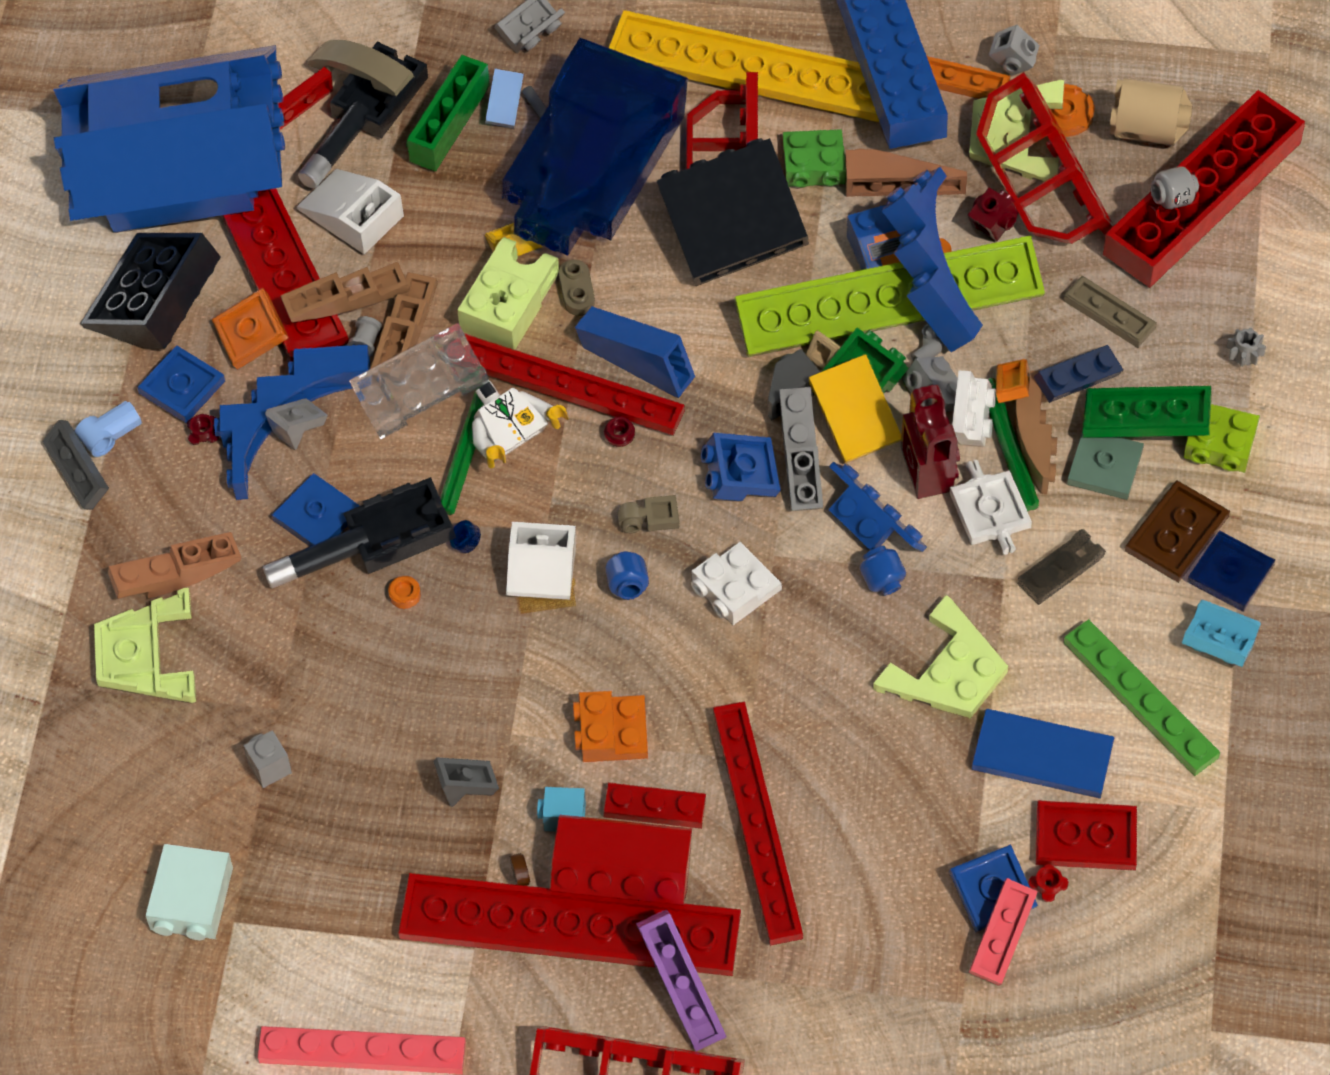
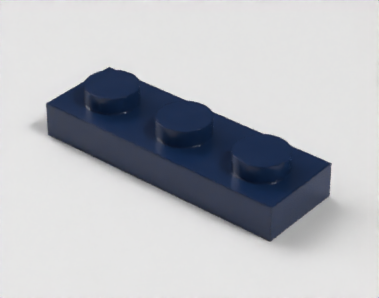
M1105 345L1043 369L1034 376V379L1048 402L1051 403L1117 377L1124 369L1109 345Z

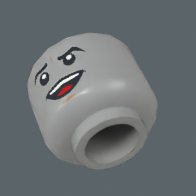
M1185 167L1160 171L1155 176V180L1151 182L1153 200L1165 209L1190 205L1194 201L1195 193L1199 190L1196 176L1191 175Z

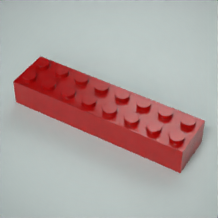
M1257 90L1177 166L1185 167L1198 180L1199 190L1195 193L1194 201L1187 206L1165 209L1160 204L1155 203L1150 191L1106 233L1103 255L1151 288L1301 144L1305 121L1260 90Z

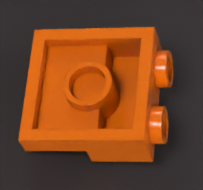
M612 691L579 692L580 702H573L574 722L581 721V730L575 731V749L582 750L583 762L648 759L645 695L612 697Z

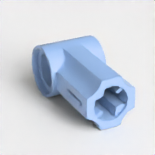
M124 401L99 418L89 416L83 419L77 425L75 433L94 457H101L114 447L115 440L133 430L142 422L130 402Z

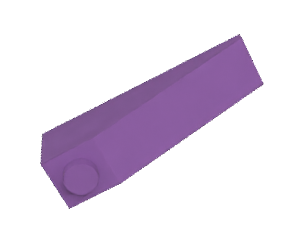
M666 909L636 923L695 1051L726 1038L727 1036L668 910Z

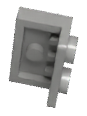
M527 0L498 22L494 28L517 54L524 48L527 51L534 48L541 41L539 36L544 32L550 35L562 25L560 19L565 12L562 8L556 12L547 0Z
M943 356L916 358L902 377V381L909 392L912 393L913 390L924 386L939 385L945 402V412L954 411L958 378L950 368L949 363ZM932 398L924 400L921 406L932 405Z

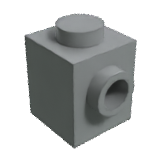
M273 730L266 734L256 735L247 744L243 745L247 762L263 788L292 773L288 754Z

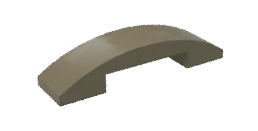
M329 40L324 42L307 61L309 66L319 70L324 66L330 72L337 68L371 80L374 89L397 96L414 77L410 70L389 56L368 46L347 40Z

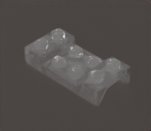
M457 323L349 380L381 440L407 426L406 420L458 392H461L462 396L490 382L486 370L480 364L469 345L461 326Z

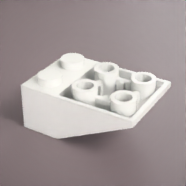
M339 169L334 170L297 206L300 212L362 254H365L404 216L401 195L377 179Z

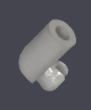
M929 324L922 328V334L924 335L923 347L911 354L913 362L916 358L935 357L942 350V341Z

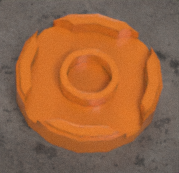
M1064 84L1063 109L1050 110L1065 137L1079 135L1089 128L1093 122L1095 105L1092 97L1082 92V88L1076 85Z

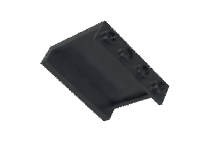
M762 138L752 140L742 149L736 151L735 149L725 150L718 155V158L709 161L705 159L698 160L692 163L688 169L680 172L678 170L666 172L661 176V179L656 180L695 286L809 245L807 232L770 138L766 140Z

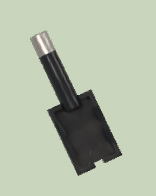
M377 41L372 47L373 49L389 56L413 73L414 77L397 96L374 89L371 80L350 73L343 81L341 89L330 101L332 116L340 120L298 173L300 181L307 187L316 188L361 130L382 139L428 79L426 63L408 55L404 57L403 61L398 58L397 50Z
M427 478L412 485L409 482L392 489L393 493L383 497L377 495L363 501L364 505L343 513L350 529L349 531L263 566L270 587H278L359 553L368 574L455 539L454 528L442 505L432 478Z

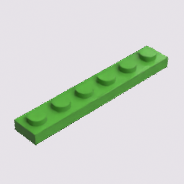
M1089 619L1064 637V644L1194 776L1219 759L1220 751Z

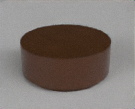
M521 853L510 855L509 859L516 885L528 886L530 876L524 855Z

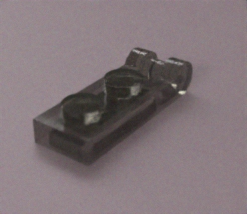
M1081 529L1075 533L1071 540L1019 576L1017 584L1040 605L1104 557L1106 550L1100 544H1094L1090 540L1091 535L1085 529ZM1080 549L1086 553L1082 557L1076 553Z

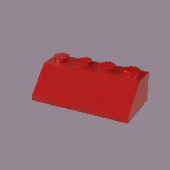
M559 815L552 858L550 891L684 905L688 891L692 828Z

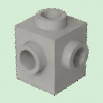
M1016 24L995 33L989 56L1013 76L1033 68L1040 45Z

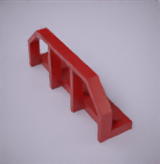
M746 72V84H740V90H717L687 114L686 169L690 168L689 166L693 163V151H725L728 149H735L736 151L746 147V144L750 141L758 139V72ZM719 104H746V108H740V126H746V131L740 132V138H693V125Z
M1023 72L989 93L976 135L1006 191L1015 200L1013 204L1028 231L1034 236L1069 244L1075 243L1097 229L1106 236V233L1114 224L1038 86ZM1021 88L1023 93L1019 96L1028 110L1032 108L1036 114L1033 122L1037 129L995 154L987 139V135L997 103ZM1048 136L1049 141L1046 142V145L1054 158L1059 156L1063 164L1059 166L1061 172L1019 198L1001 164ZM1072 180L1076 187L1072 193L1081 207L1086 205L1089 214L1086 215L1088 221L1068 234L1034 226L1025 207Z
M542 1026L537 1028L530 1075H540L539 1069L544 1042L546 1043L545 1049L565 1052L566 1046L579 1048V1054L584 1056L599 1057V1052H603L599 1075H608L611 1054H613L612 1060L632 1063L633 1057L647 1059L646 1066L663 1068L662 1075L671 1074L672 1064L680 1065L681 1072L700 1074L701 1069L714 1071V1075H741L745 1059Z

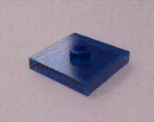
M1219 530L1188 576L1187 582L1244 612L1274 567L1275 559Z

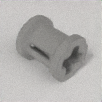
M361 316L358 317L355 323L357 329L354 337L350 338L347 345H368L370 357L375 351L373 345L376 337L381 334L383 326L372 317Z

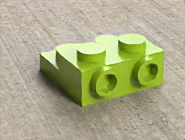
M1211 404L1210 435L1188 436L1184 458L1198 464H1210L1222 467L1227 471L1245 473L1260 415Z

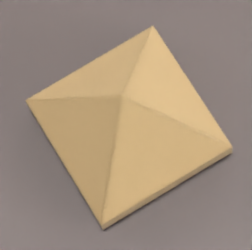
M817 330L806 351V355L812 362L824 369L841 347Z

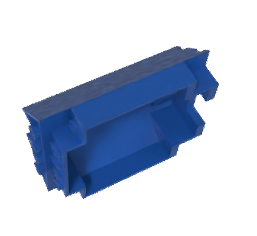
M276 45L69 78L68 82H63L58 88H54L53 91L61 105L62 136L53 137L55 148L62 159L60 173L64 191L69 193L68 211L70 221L106 215L113 232L240 213L254 210V198L258 197V191L282 187L281 151L285 150V140L283 133L280 132V127L284 126V116L282 109L279 108V103L283 102L282 88L280 84L278 85V79H282L280 62L277 61ZM200 80H212L218 85L216 94L206 101L160 108V87Z

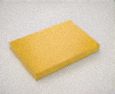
M866 354L808 378L844 463H849L901 441L899 428Z

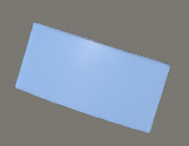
M500 69L494 70L485 124L514 129L524 74Z

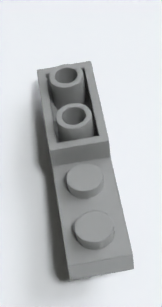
M811 387L779 390L782 435L791 510L823 509Z

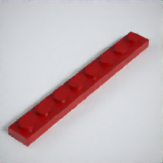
M458 331L445 353V362L614 417H625L630 422L673 436L685 412L684 404Z
M744 701L713 707V715L770 946L802 940L803 931L746 703Z

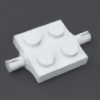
M973 460V463L969 461L966 464V468L972 479L964 484L950 487V496L970 543L974 545L997 539L1003 554L1007 555L1008 552L1011 554L1016 550V547L1010 535L1031 528L1032 521L1010 470L995 475H984L978 460Z

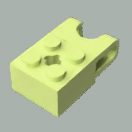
M503 237L457 310L460 331L516 350L542 307L541 302L558 275L559 259L545 253L535 263L529 265L519 264L516 262L518 258L516 241Z

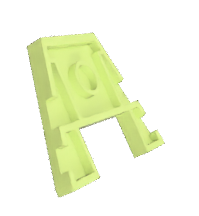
M1064 80L1037 85L1050 109H1063ZM1022 89L1014 91L997 103L987 135V139L995 154L1030 133L1031 109L1028 110L1019 96L1023 93ZM987 97L973 101L969 158L993 166L976 135ZM1026 148L1001 165L1004 170L1008 168L1022 173V177L1031 180L1034 177L1046 182L1058 174L1059 158L1028 156V148Z
M189 588L180 589L177 591V595L164 600L162 597L151 601V605L137 611L130 609L94 624L96 681L98 686L190 703L196 702L195 676L193 671L161 674L158 623L192 619Z
M946 595L929 615V622L953 636L952 640L919 680L890 663L874 682L873 689L885 694V691L898 694L901 699L911 702L913 699L930 703L933 708L971 718L1008 673V665L954 601Z

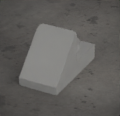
M306 398L267 409L265 413L274 435L293 450L298 448L304 431L323 426L328 416Z

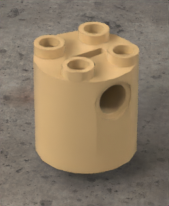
M1125 78L1124 80L1117 79L1115 107L1118 108H1112L1110 135H1115V138L1174 146L1189 130L1193 106L1183 86Z

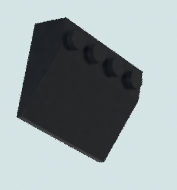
M137 233L80 324L86 329L141 348L165 349L172 341V337L181 322L186 318V314L193 302L200 295V291L209 276L214 272V268L221 256L203 233Z

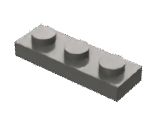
M58 420L42 442L82 508L93 510L109 487L70 423L66 420Z

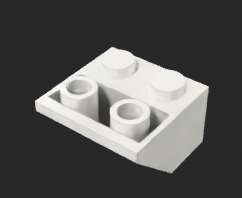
M512 522L506 595L570 600L576 551V526Z

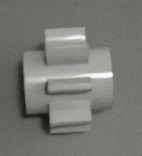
M1251 327L1241 331L1236 329L1234 338H1228L1226 348L1230 349L1229 359H1234L1242 367L1250 364L1257 365L1258 357L1265 355L1266 346L1262 344L1264 335H1258Z

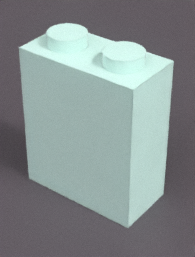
M164 844L146 912V919L150 930L164 936H170L173 933L182 934L193 940L216 939L233 870L230 854Z

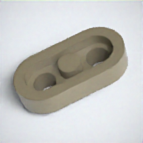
M569 260L563 263L559 269V280L565 308L572 315L583 316L591 306H595L589 268L580 260Z

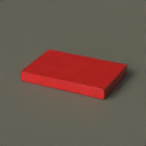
M1038 800L1035 865L1050 864L1063 867L1136 871L1137 806Z

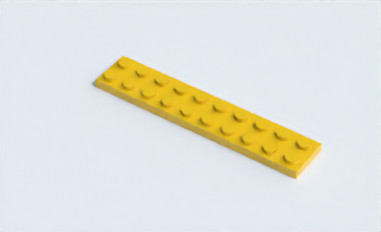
M626 10L622 12L606 53L607 61L733 90H740V84H746V72H758V95L879 122L859 62Z

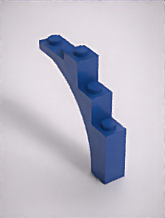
M938 167L932 172L925 170L913 180L915 184L908 186L904 190L902 187H898L886 197L888 202L882 209V213L901 236L899 239L901 244L894 254L914 278L911 282L913 287L906 296L952 353L974 340L983 324L959 290L942 250L936 221V197L938 188L947 175L941 167Z
M368 345L294 349V361L288 362L289 375L257 377V389L251 391L252 403L220 405V417L214 418L215 435L221 436L223 448H227L228 462H232V469H227L228 488L234 489L236 500L248 499V472L260 446L272 432L265 416L266 410L305 398L312 402L335 392L371 387Z

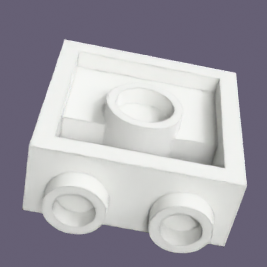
M959 370L952 423L957 440L961 445L985 446L986 438H991L993 422L988 417L989 408L995 406L996 389H992L988 379L975 378L971 371Z
M741 542L721 556L715 553L692 570L691 586L698 596L702 598L705 596L711 602L715 613L722 619L726 618L732 625H735L782 590V583Z

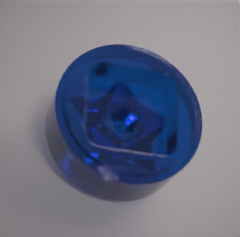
M468 520L457 523L453 527L456 538L449 541L450 545L460 553H469L477 547L480 541V528Z

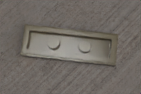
M1081 276L1064 295V302L1137 348L1156 329L1157 322L1084 276Z

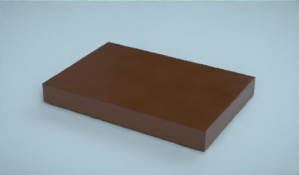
M1176 480L1126 544L1125 552L1179 583L1229 518L1230 510Z

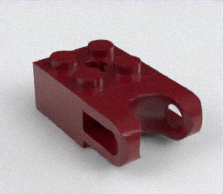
M929 385L913 390L910 395L909 413L903 414L901 451L917 499L950 492V487H954L955 479L959 478L956 463L960 461L958 440L953 425L950 424L948 417H946L945 402L939 385ZM932 398V405L921 406L924 400Z

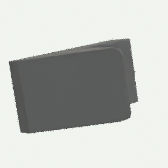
M440 757L433 761L442 789L451 807L455 806L465 794L492 796L499 789L490 761Z

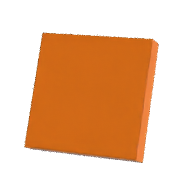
M263 288L212 319L232 365L237 370L289 338L268 293Z

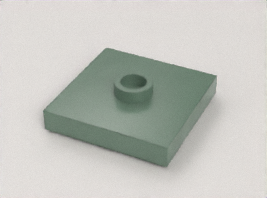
M1082 431L1067 485L1128 500L1144 443L1121 437L1083 438Z

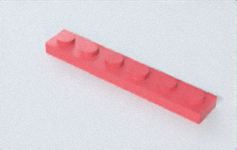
M262 1026L258 1061L264 1064L463 1074L466 1040L465 1037Z

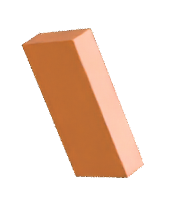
M1027 359L997 365L996 396L998 403L1029 397V366Z

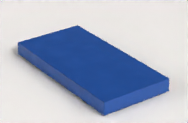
M986 708L972 770L1101 799L1114 736Z

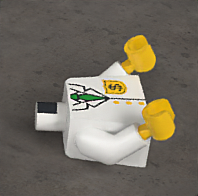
M490 381L475 391L485 406L481 407L474 415L475 420L472 423L473 445L487 458V465L492 469L495 467L494 461L496 462L500 459L503 463H506L505 455L541 433L548 425L546 420H550L554 429H559L561 426L557 418L569 419L566 408L562 405L552 406L524 391L518 392L515 388H511L500 395Z

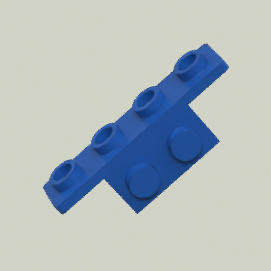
M835 462L831 463L829 467L849 487L829 508V511L870 551L880 547L894 530L913 548L922 552L927 548L920 540L923 535L911 524L905 526L899 520L902 515L888 503L884 506L878 500L881 495L868 483L863 485L857 480L859 473L847 463L843 466Z

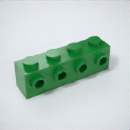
M461 54L454 67L450 70L446 80L436 92L432 102L422 114L416 127L408 136L406 148H408L410 162L435 172L437 171L490 87L488 64Z

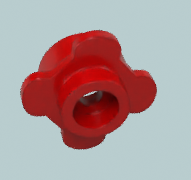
M1046 864L1038 870L1036 876L1029 878L1028 884L1031 889L1037 890L1042 895V900L1052 902L1055 900L1057 893L1068 888L1069 881L1066 877H1062L1061 872L1053 865ZM1050 881L1052 884L1046 885L1045 882Z

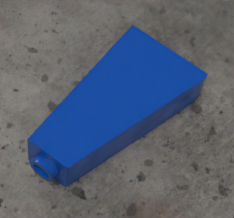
M591 306L575 327L584 349L674 397L679 398L695 378L680 335Z

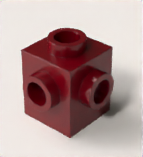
M989 187L984 194L976 198L973 208L967 216L975 229L997 242L1006 230H1010L1013 227L1018 212L1013 204L1015 200L1003 190H1000L998 193Z

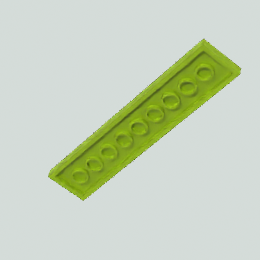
M1031 235L944 253L952 276L972 311L1042 297L1045 294ZM898 262L735 296L734 300L747 356L752 357L810 345L817 330L829 339L834 340L849 337L857 327L866 333L868 329L873 332L926 321L906 296L913 287L911 282L914 278L903 264Z

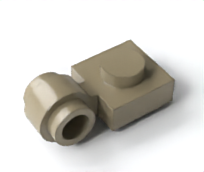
M676 495L644 498L645 508L639 507L635 502H627L622 504L617 512L619 526L625 533L640 531L644 522H647L648 531L678 529L680 524Z

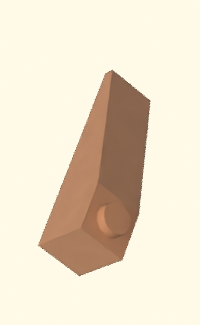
M859 148L846 150V197L888 196L898 187H902L904 190L908 186L915 184L913 180L923 171L928 170L932 172L938 167H941L947 177L938 188L937 195L966 194L967 171L877 149Z

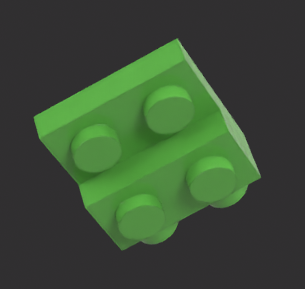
M842 129L783 132L785 178L789 187L835 186L846 183Z

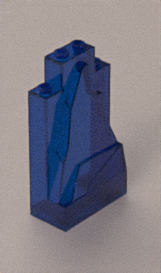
M579 38L549 91V106L503 178L502 199L514 205H520L514 215V235L565 255L570 254L583 230L590 232L594 236L603 237L611 241L685 117L688 78Z

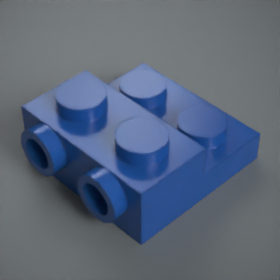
M713 433L708 442L703 445L701 461L708 464L709 470L706 474L705 485L708 490H712L713 499L743 501L746 495L776 497L780 492L770 437Z

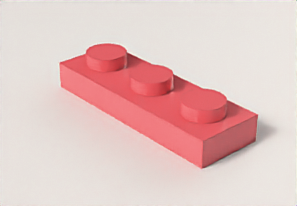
M1008 878L1004 880L968 973L998 986L1002 984L1038 891Z

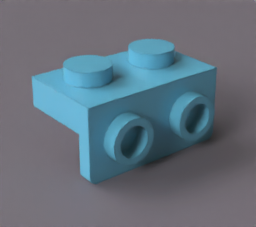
M1200 600L1195 616L1184 634L1182 644L1190 646L1198 652H1205L1218 657L1226 663L1243 667L1254 646L1261 623L1206 600Z

